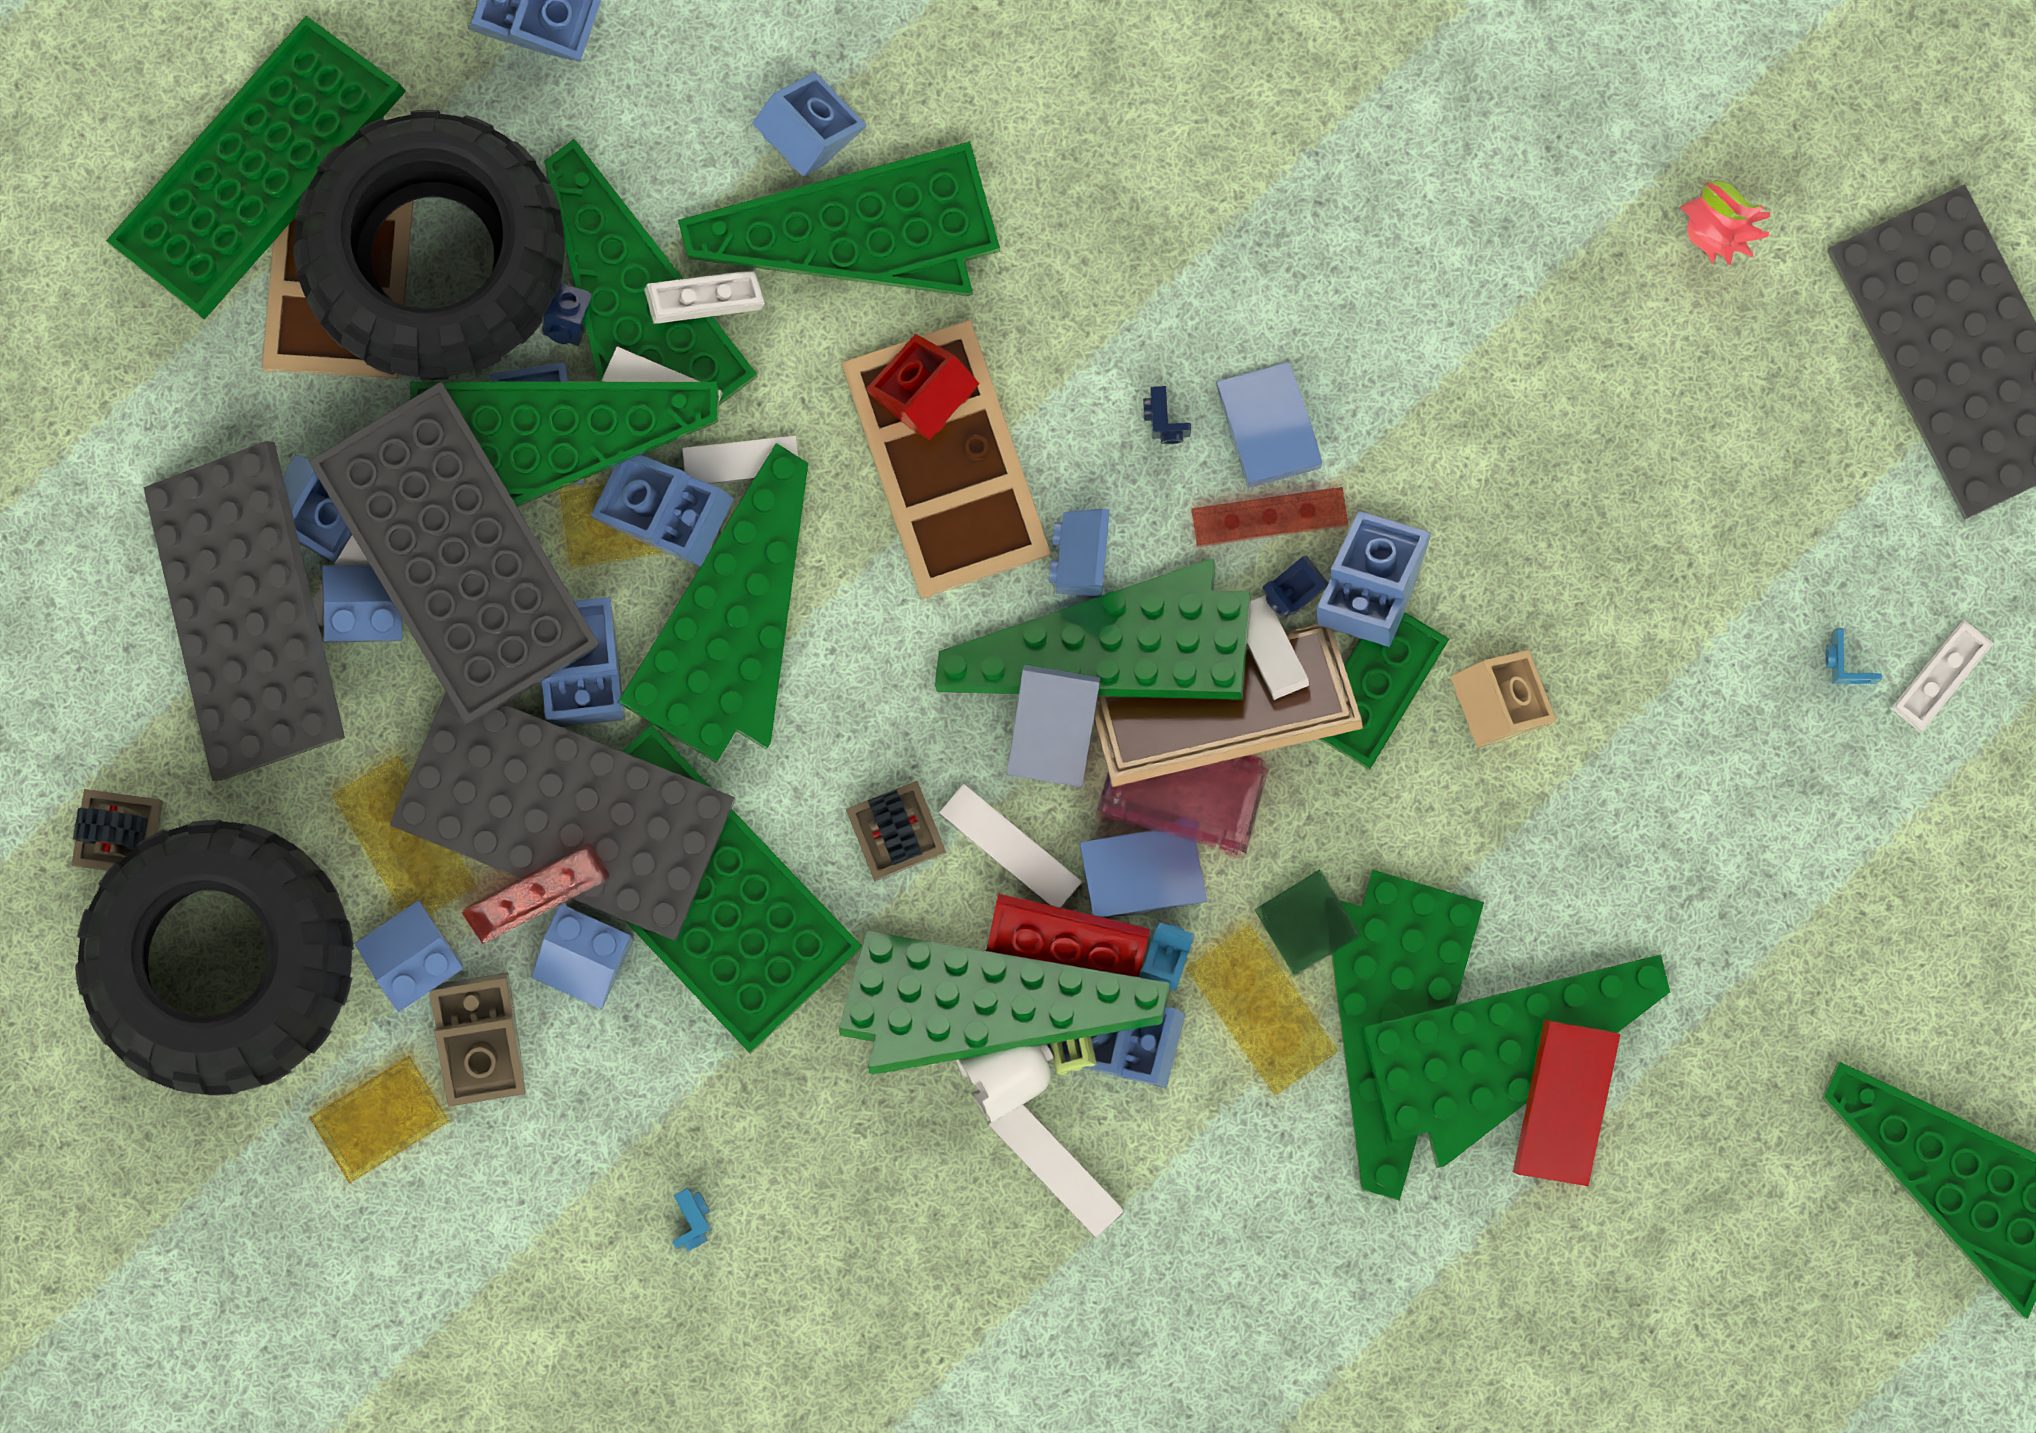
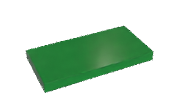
M1404 612L1390 647L1360 638L1346 660L1344 667L1362 719L1363 729L1328 736L1319 740L1370 770L1449 641V638Z

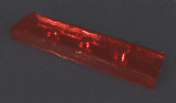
M1343 487L1191 508L1197 548L1348 526Z
M588 843L465 907L462 914L481 943L484 944L601 884L610 875Z

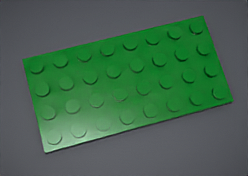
M305 16L106 241L121 255L205 320L295 218L302 193L308 189L310 182L318 171L317 166L335 146H341L358 134L359 128L383 118L404 95L406 90L396 80Z
M652 724L621 751L711 787ZM732 809L677 942L626 922L750 1054L862 948V945Z

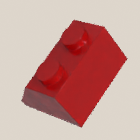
M915 333L865 390L907 427L930 440L944 427L946 421L960 405L969 399L971 393L980 383L955 355Z

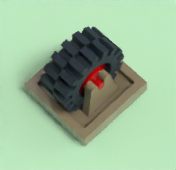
M918 781L846 809L874 882L946 853Z
M84 789L81 808L77 810L73 834L75 846L71 865L108 871L116 861L120 862L136 849L139 842L158 833L163 801L154 798Z

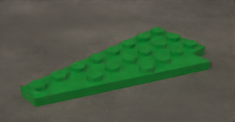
M410 382V400L439 382ZM442 382L517 507L718 423V382Z

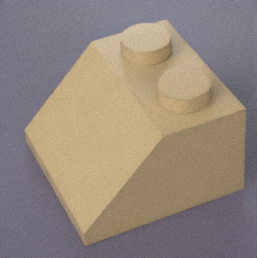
M1529 650L1483 660L1450 676L1455 688L1456 697L1461 703L1469 724V731L1475 740L1477 748L1499 743L1556 722Z

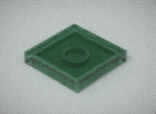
M1320 869L1254 909L1293 976L1301 974L1361 937L1355 924Z

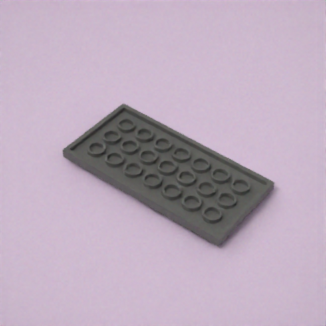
M1964 184L1830 247L1828 253L1963 519L1966 520L2036 487V321L1966 185Z
M442 381L309 460L310 465L465 725H470L600 647L599 642Z
M265 441L143 487L212 781H222L345 739L275 442Z
M445 692L389 825L677 942L736 798L505 704L467 726Z

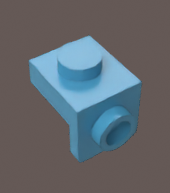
M1158 923L1140 978L1170 983V989L1176 991L1194 934L1185 931L1177 925Z
M686 1188L675 1194L674 1198L692 1230L672 1242L676 1249L685 1246L689 1252L708 1241L705 1234L710 1232L712 1228L705 1217L711 1211L700 1192L693 1195L691 1190Z

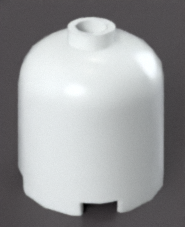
M1047 1044L1033 1047H1018L955 1061L962 1077H969L973 1085L975 1084L978 1088L972 1095L986 1119L993 1122L1046 1090L1051 1079L1048 1061L1053 1059V1055Z

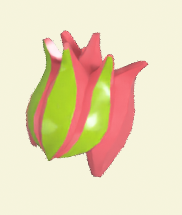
M1714 180L1704 183L1700 198L1691 200L1680 207L1690 218L1687 225L1689 239L1706 252L1711 264L1714 263L1717 253L1723 256L1727 265H1731L1734 251L1753 257V252L1746 241L1769 236L1768 231L1762 232V229L1753 226L1752 223L1769 218L1770 212H1760L1764 209L1762 205L1748 203L1731 184L1724 181Z

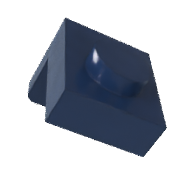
M560 283L556 298L552 300L544 315L543 335L548 336L559 344L570 343L579 346L584 334L585 314L591 301V293Z
M1166 386L1151 387L1150 398H1143L1144 421H1151L1152 439H1161L1162 444H1179L1184 442L1183 437H1190L1191 423L1168 424Z
M1306 555L1296 561L1275 580L1267 582L1262 588L1267 593L1266 601L1276 613H1282L1287 617L1298 613L1326 589L1328 582Z

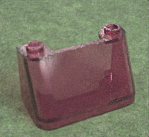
M1247 755L1240 759L1234 758L1112 787L1108 772L1095 818L1114 823L1115 820L1122 821L1125 818L1126 825L1133 826L1134 824L1207 845V848L1214 850L1217 844L1220 845V850L1226 852L1225 855L1244 860L1269 769L1262 766L1263 759Z

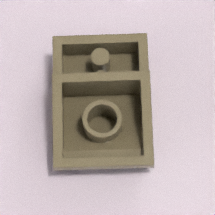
M509 973L445 982L431 990L429 993L436 1026L435 1036L448 1107L525 1094L521 1050Z

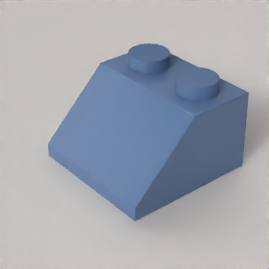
M816 72L773 93L752 122L762 133L765 140L771 143L788 160L790 166L803 177L823 167L867 126Z
M295 454L283 475L299 545L335 563L352 533L310 465V459Z
M1110 509L1063 512L1062 523L1055 522L1053 545H1059L1060 551L1059 560H1051L1049 583H1056V594L1087 597L1102 596Z
M371 565L322 566L324 643L402 641V617Z
M417 900L354 943L375 980L398 1012L463 969L462 961L420 900Z
M560 904L543 939L532 978L602 1009L634 942V938L629 934Z

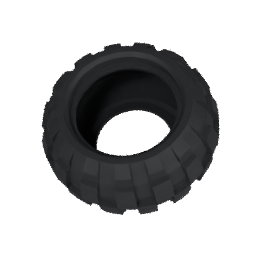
M415 110L410 112L411 115L385 120L383 117L368 123L358 129V134L341 146H335L317 166L318 171L310 182L308 189L303 191L295 216L296 228L293 254L296 273L308 305L323 329L340 347L362 359L367 365L391 375L397 373L419 377L420 380L449 379V376L473 370L478 372L501 361V357L519 344L525 343L542 323V318L552 300L556 298L560 287L565 256V234L561 210L552 186L537 166L536 160L517 141H512L496 131L493 125L468 115L459 117L440 114L439 110ZM428 197L446 198L468 207L485 224L494 248V263L491 275L473 294L449 306L421 309L398 304L383 291L374 273L372 250L379 228L391 213L408 202Z
M222 820L193 821L189 825L180 826L169 831L162 830L139 842L136 849L120 862L116 861L99 881L98 885L100 887L93 897L88 910L84 909L77 937L80 938L78 963L75 965L76 981L79 994L83 996L90 1016L89 1021L104 1045H107L127 1067L137 1074L164 1087L192 1094L209 1096L238 1094L239 1092L262 1085H269L288 1075L294 1067L311 1053L314 1054L332 1032L330 1029L342 1005L345 1006L352 982L350 975L354 945L350 921L347 920L343 905L339 899V893L326 873L304 851L288 840L271 831L251 824L225 822ZM198 891H219L235 896L254 911L262 923L268 943V960L265 973L251 996L234 1009L212 1016L185 1014L166 1004L151 986L148 971L151 941L161 920L181 900Z

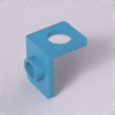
M1836 628L1832 632V645H1827L1825 652L1826 668H1832V684L1879 683L1882 680L1881 673H1844V628Z

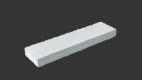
M965 784L958 789L939 812V815L1048 905L1062 908L1082 884L1079 878Z
M1024 1105L989 1124L993 1131L1096 1238L1124 1212L1118 1203Z

